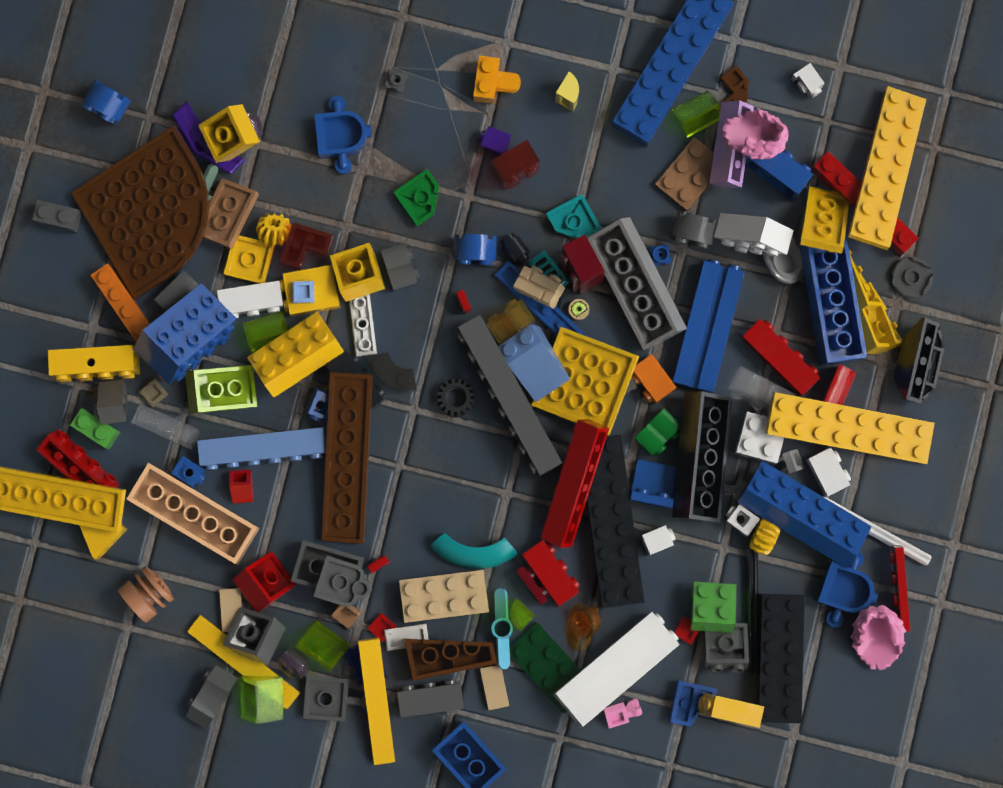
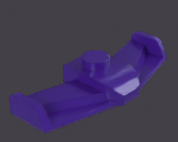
M187 101L172 114L188 141L190 149L197 156L203 157L229 174L234 173L246 161L237 156L230 161L215 162L198 126L200 122Z

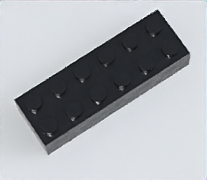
M703 391L684 392L672 518L720 523L733 397Z
M760 594L757 705L764 707L761 722L802 724L805 595Z

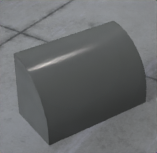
M183 270L154 300L167 311L199 285Z

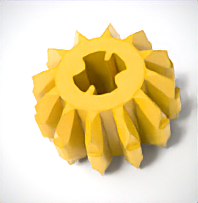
M275 212L273 215L266 213L264 217H260L256 226V232L259 241H264L265 245L272 244L274 248L276 244L282 246L284 242H288L292 233V227L289 218H284L283 214L278 216Z
M761 519L751 536L750 549L758 554L768 555L776 544L780 528L766 519Z

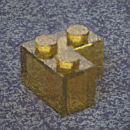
M513 299L505 305L506 308L503 314L499 316L496 313L487 319L489 323L486 326L498 346L528 325H535V319L522 299L519 301Z

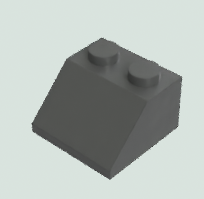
M241 607L223 646L252 661L268 666L286 627L274 617Z

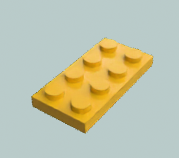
M809 186L800 245L842 254L849 202L837 192Z

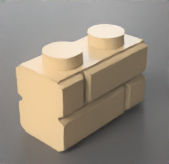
M532 265L531 268L524 266L513 288L517 292L554 309L565 289L560 283L561 279L552 274L549 277L543 275V270Z

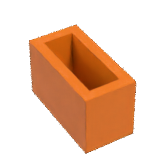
M653 354L636 365L632 378L636 385L641 384L645 391L642 393L649 402L653 401L656 404L676 390L677 387Z

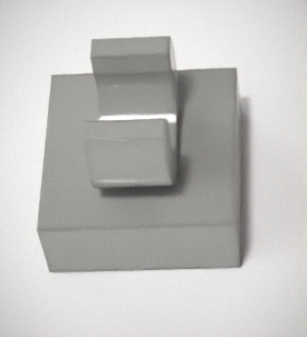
M798 449L783 453V457L778 459V462L785 461L786 468L781 470L782 473L789 472L790 474L805 469Z

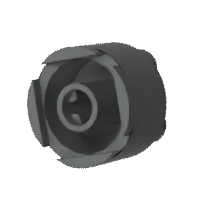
M677 212L672 237H675V242L687 244L688 241L696 242V247L707 249L708 245H713L718 221L714 220L713 223H709V218L689 213L682 217L681 212Z

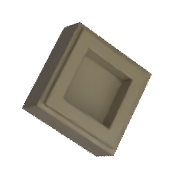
M155 378L139 391L152 408L169 395Z

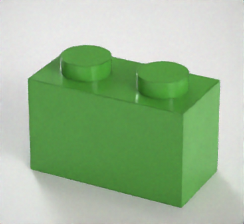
M83 408L80 409L70 426L110 450L121 433L109 424L101 425L98 417Z

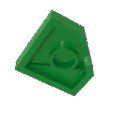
M426 169L393 192L417 227L434 216L439 184L429 170Z

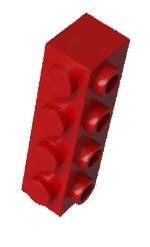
M59 429L48 434L36 449L68 479L115 488L120 487V484L112 474L103 470L98 461L91 459L81 446L74 444L70 437Z

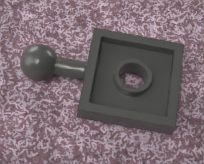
M306 676L303 719L346 722L347 705H361L364 710H367L365 694L362 697L348 696L349 679ZM325 692L332 696V702L329 705H324L320 701V696Z

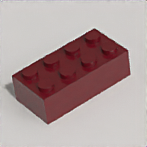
M585 234L562 246L559 265L564 274L568 272L570 276L569 284L574 292L578 291L579 295L602 284L605 271Z

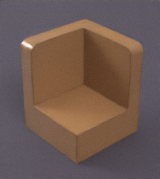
M339 605L331 617L350 629L362 612L353 605L349 607Z

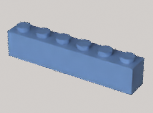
M324 428L197 441L199 464L201 467H205V470H216L218 465H226V468L239 467V463L246 462L247 466L260 465V461L268 460V464L281 463V459L289 458L290 462L301 461L304 456H310V459H321L323 454H326Z

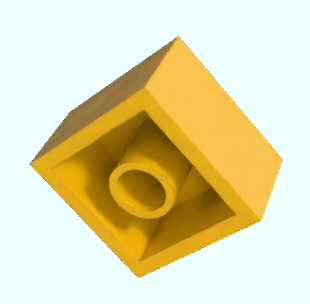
M243 104L228 106L198 125L216 163L230 161L260 142Z
M370 243L330 255L339 291L345 302L385 289L377 258Z

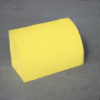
M568 72L556 92L555 102L573 112L578 102L579 84L575 76Z

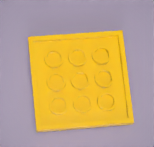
M560 327L553 350L570 380L538 402H535L533 399L532 406L577 423L578 419H590L608 427V435H610L639 356Z

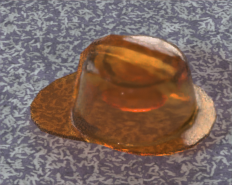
M577 603L572 607L566 629V637L573 650L577 652L585 651L591 643L593 634L600 629L601 618L598 613V607H590L582 603Z

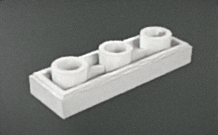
M370 294L349 301L356 357L377 355ZM361 321L367 323L364 328L359 327Z

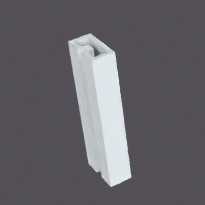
M651 612L553 694L580 728L585 726L680 645L677 642L678 637L672 630L668 631L663 625L665 622L659 614Z

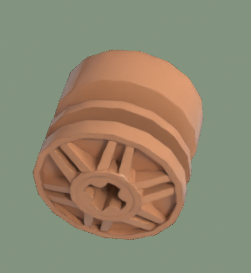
M144 566L141 570L146 578L136 573L135 577L139 584L136 586L128 580L118 589V592L129 607L147 623L158 614L154 604L157 603L160 607L165 608L166 603L162 597L168 602H172L174 596L166 582L156 572Z

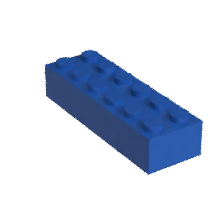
M845 234L842 254L810 248L799 243L819 365L860 361L867 358L847 235Z
M764 461L759 464L738 500L739 504L845 568H848L857 557L872 527Z

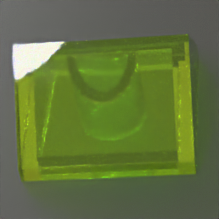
M316 620L295 647L331 672L351 644Z
M241 676V718L255 724L282 720L283 677Z

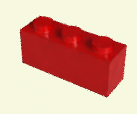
M542 540L522 554V556L559 607L579 593L577 588L580 585L574 576L569 578L565 572L568 568L563 560L555 558L553 553L556 551L551 543H545Z

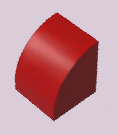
M251 469L230 471L229 486L232 503L254 502Z

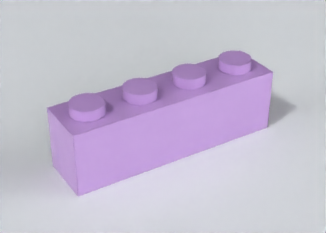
M740 100L721 102L710 184L723 189L742 187L746 155L730 149V146L725 142V138L722 137V127L727 119L738 117L740 114L745 116L746 111H753L754 106Z

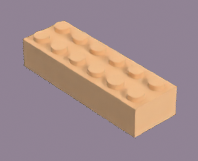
M150 463L147 464L127 497L128 501L237 565L260 529Z

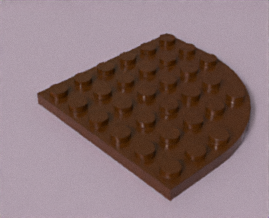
M176 126L170 127L71 193L134 299H138L180 271L195 254L206 230L209 215V197L206 181L199 164Z

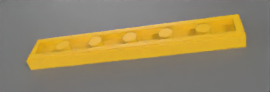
M202 615L197 618L187 631L288 710L301 693L266 665L252 661L223 646L227 635Z
M377 637L358 640L374 765L395 762L380 639Z

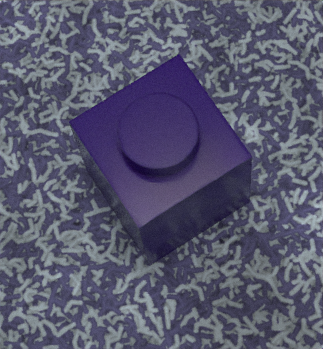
M488 126L486 131H482L478 142L481 143L482 150L504 158L512 135Z

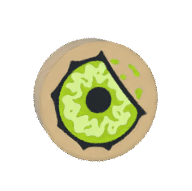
M582 299L573 300L569 305V315L574 320L585 319L589 314L588 303Z

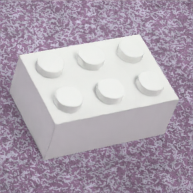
M720 213L714 237L721 240L722 245L734 246V250L737 252L747 253L748 250L758 255H762V252H765L768 255L777 257L778 254H787L794 230L768 217Z

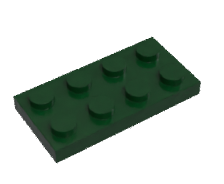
M537 623L510 647V656L559 710L565 714L567 710L563 708L553 694L576 676L581 669L541 625Z

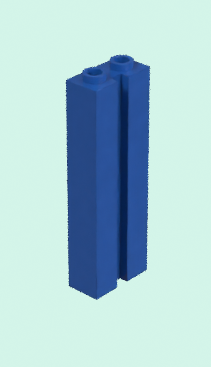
M708 259V262L704 261L702 264L686 326L687 329L684 333L672 380L674 385L708 393H714L745 271L740 270L741 267L729 264L728 268L720 266V261Z

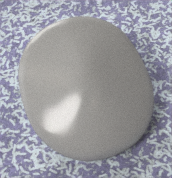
M793 236L787 254H778L776 257L763 252V259L767 268L778 281L792 284L803 277L804 270L801 253Z

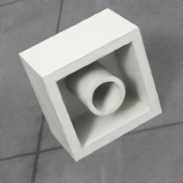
M747 411L744 415L734 454L776 465L784 437L765 434L768 417Z

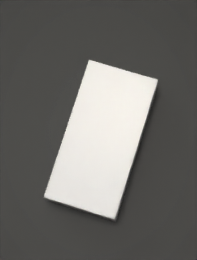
M427 624L384 630L387 651L405 649V639H428Z

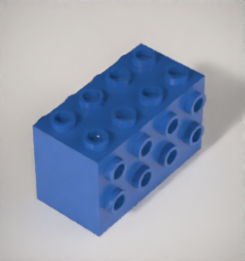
M201 283L143 329L133 350L170 385L175 380L179 382L186 375V371L189 368L195 369L200 364L201 358L204 356L208 358L215 351V347L218 344L220 346L224 345L230 338L228 335L235 329L233 325L237 318Z

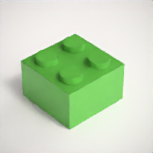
M694 582L691 597L690 630L733 633L736 625V584Z

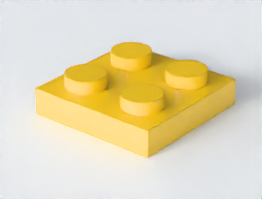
M239 235L233 248L229 251L224 275L257 284L265 283L275 246L273 248L272 244L265 245L264 241Z

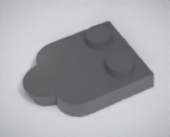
M326 555L313 597L349 607L354 605L357 599L366 598L370 594L371 586L364 579V571L360 566Z

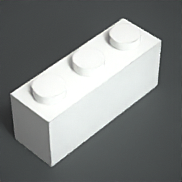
M280 281L217 290L218 300L237 319L239 315L247 314V317L260 315L259 312L268 311V314L278 313L280 309L284 308Z

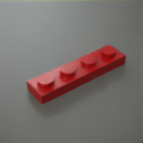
M892 545V551H889L890 564H893L894 572H891V583L895 585V593L892 594L893 605L897 606V617L903 621L906 632H910L904 547Z

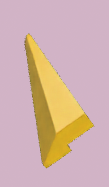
M849 250L867 354H880L901 347L903 339H901L896 331L898 325L896 322L891 323L886 313V306L871 282L867 283L861 274L863 269L861 266L855 265L851 257L852 252Z

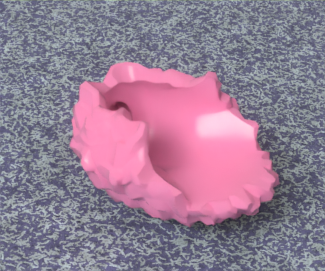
M760 108L750 112L746 111L745 116L740 114L738 117L727 119L722 127V137L725 138V142L730 146V149L750 156V159H772L784 151L788 140V128L780 121L779 117L770 115L768 111H763Z
M884 605L878 607L870 606L867 609L861 610L855 622L852 623L854 627L853 634L850 636L853 639L852 647L856 650L857 655H860V659L865 661L866 665H869L870 669L875 670L878 668L879 670H884L886 667H890L898 659L899 654L903 652L902 647L906 643L904 641L906 630L903 626V621L897 617L895 612Z

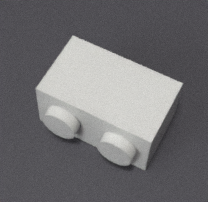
M829 448L806 460L825 497L850 486V475L846 469L842 470L839 464L841 458L836 450L833 451L832 448Z
M666 525L640 536L648 556L673 546V541L676 540L672 529H667Z

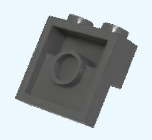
M736 623L733 633L705 631V669H710L712 673H720L723 669H731L733 673L744 672V669H748L747 623Z

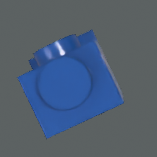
M314 387L313 394L306 408V412L310 414L309 417L319 422L321 419L328 421L329 392ZM318 401H322L323 403L322 407L320 408L316 407Z
M184 456L181 457L171 474L193 488L197 485L200 486L206 478V475H204L206 470ZM188 469L193 470V475L190 477L186 475Z

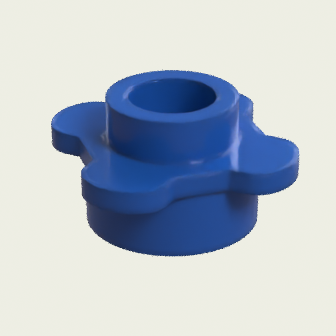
M663 244L662 246H652L649 251L652 254V261L655 266L662 263L667 265L671 263L672 258L669 256V245Z

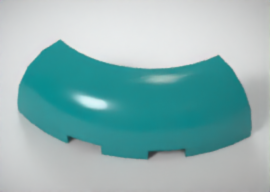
M444 533L429 546L447 562L468 569L496 567L518 555L506 538L486 547H468L454 541Z

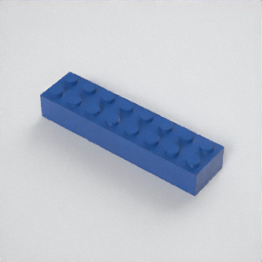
M687 0L612 121V127L648 147L730 13L734 4L733 1Z

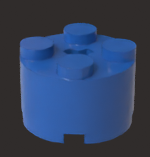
M94 80L83 100L82 106L98 115L101 112V118L116 125L117 122L121 121L132 100L103 85V83Z
M455 234L454 260H458L459 265H471V261H479V265L492 266V262L496 261L497 236L493 235L492 240L488 239V235L464 234V238H460L459 234Z

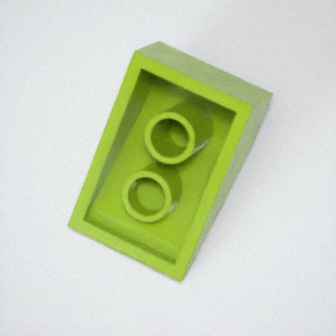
M252 365L186 372L185 378L190 414L257 407Z

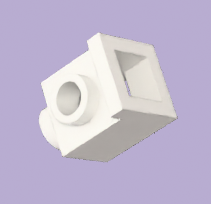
M811 63L793 74L791 78L793 82L798 81L797 86L803 94L806 93L808 97L814 98L822 92L821 88L824 82Z
M741 504L737 507L732 506L725 515L728 517L726 522L745 537L750 534L760 520ZM739 515L744 517L743 523L737 522Z

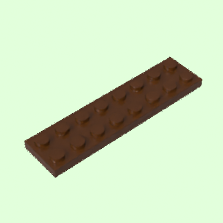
M330 372L322 541L365 543L373 388L372 374Z

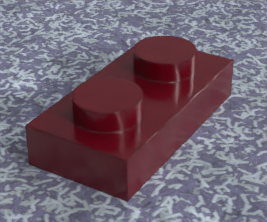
M524 566L519 568L516 572L540 605L548 601L546 598L549 595L542 584L537 586L533 580L536 576L529 567L525 569Z

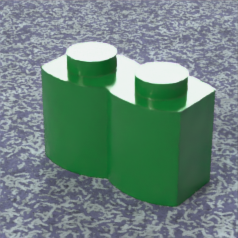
M664 408L634 439L651 456L654 454L659 456L667 448L664 444L669 439L674 441L680 435L681 431L679 429L681 424Z

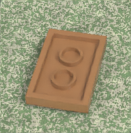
M694 137L656 182L655 186L687 212L710 184L714 152Z
M222 178L209 203L208 221L203 238L232 249L259 193Z

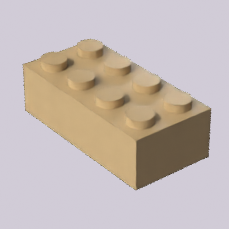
M484 570L399 580L404 623L489 612Z

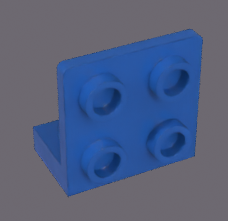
M638 460L630 501L671 509L674 502L673 496L677 467Z

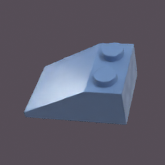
M530 324L498 346L508 366L535 402H538L570 380L566 370L539 326Z

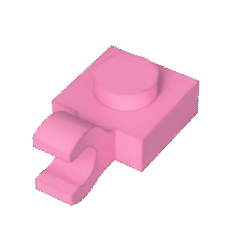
M638 699L629 701L626 706L622 702L606 707L604 713L608 727L613 728L629 723L628 718L642 715Z

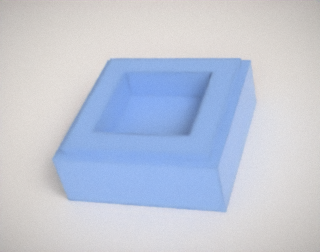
M314 281L293 282V303H315Z

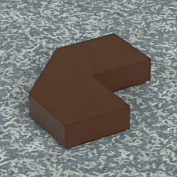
M735 65L719 78L731 93L723 102L740 100L747 103L749 80ZM721 103L717 106V109L719 111L721 109Z

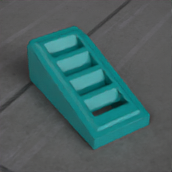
M545 250L527 262L532 267V265L536 266L535 264L542 258H545L547 261L538 266V268L543 269L548 264L551 268L542 274L547 276L552 271H555L556 274L554 276L561 279L560 283L564 287L569 284L568 279Z

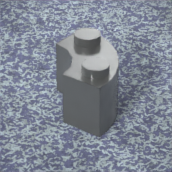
M217 665L212 672L207 671L202 679L204 684L196 698L192 697L186 706L189 709L186 717L208 730L238 678Z

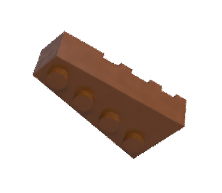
M405 639L413 681L497 664L493 642Z

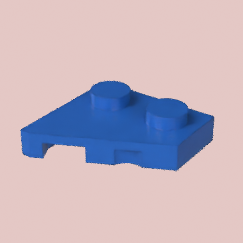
M677 680L668 722L691 727L700 711L698 708L700 697H703L704 692L715 695L718 689Z

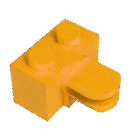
M479 55L473 96L474 101L494 104L496 92L516 93L521 86L519 75L513 72L499 71L500 58Z

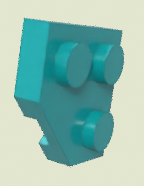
M583 194L546 213L554 231L565 236L577 239L585 234L588 238L602 230Z

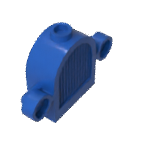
M334 96L329 101V108L332 112L314 114L318 155L320 159L338 157L335 162L336 171L341 175H346L352 170L351 161L347 156L355 155L364 148L367 138L372 137L371 126L365 125L362 118L356 113L344 111L346 108L344 99L340 96Z
M860 552L848 568L833 561L828 563L815 602L834 608V611H830L826 615V623L832 628L842 625L844 621L843 611L859 612L866 609L869 605L874 606L878 594L874 593L871 579L865 573L857 570V567H860L864 562V557Z

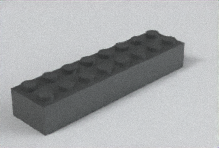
M481 315L460 325L457 338L462 347L467 346L469 349L467 356L472 365L477 364L479 367L477 374L482 383L487 382L490 387L487 389V392L492 401L497 400L500 405L497 407V410L503 420H508L510 424L508 425V430L513 439L518 438L520 442L518 448L523 457L528 456L530 460L528 466L533 475L538 474L540 478L562 466V461Z

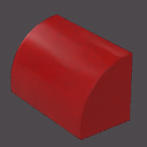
M839 364L836 366L822 401L844 405L856 373Z

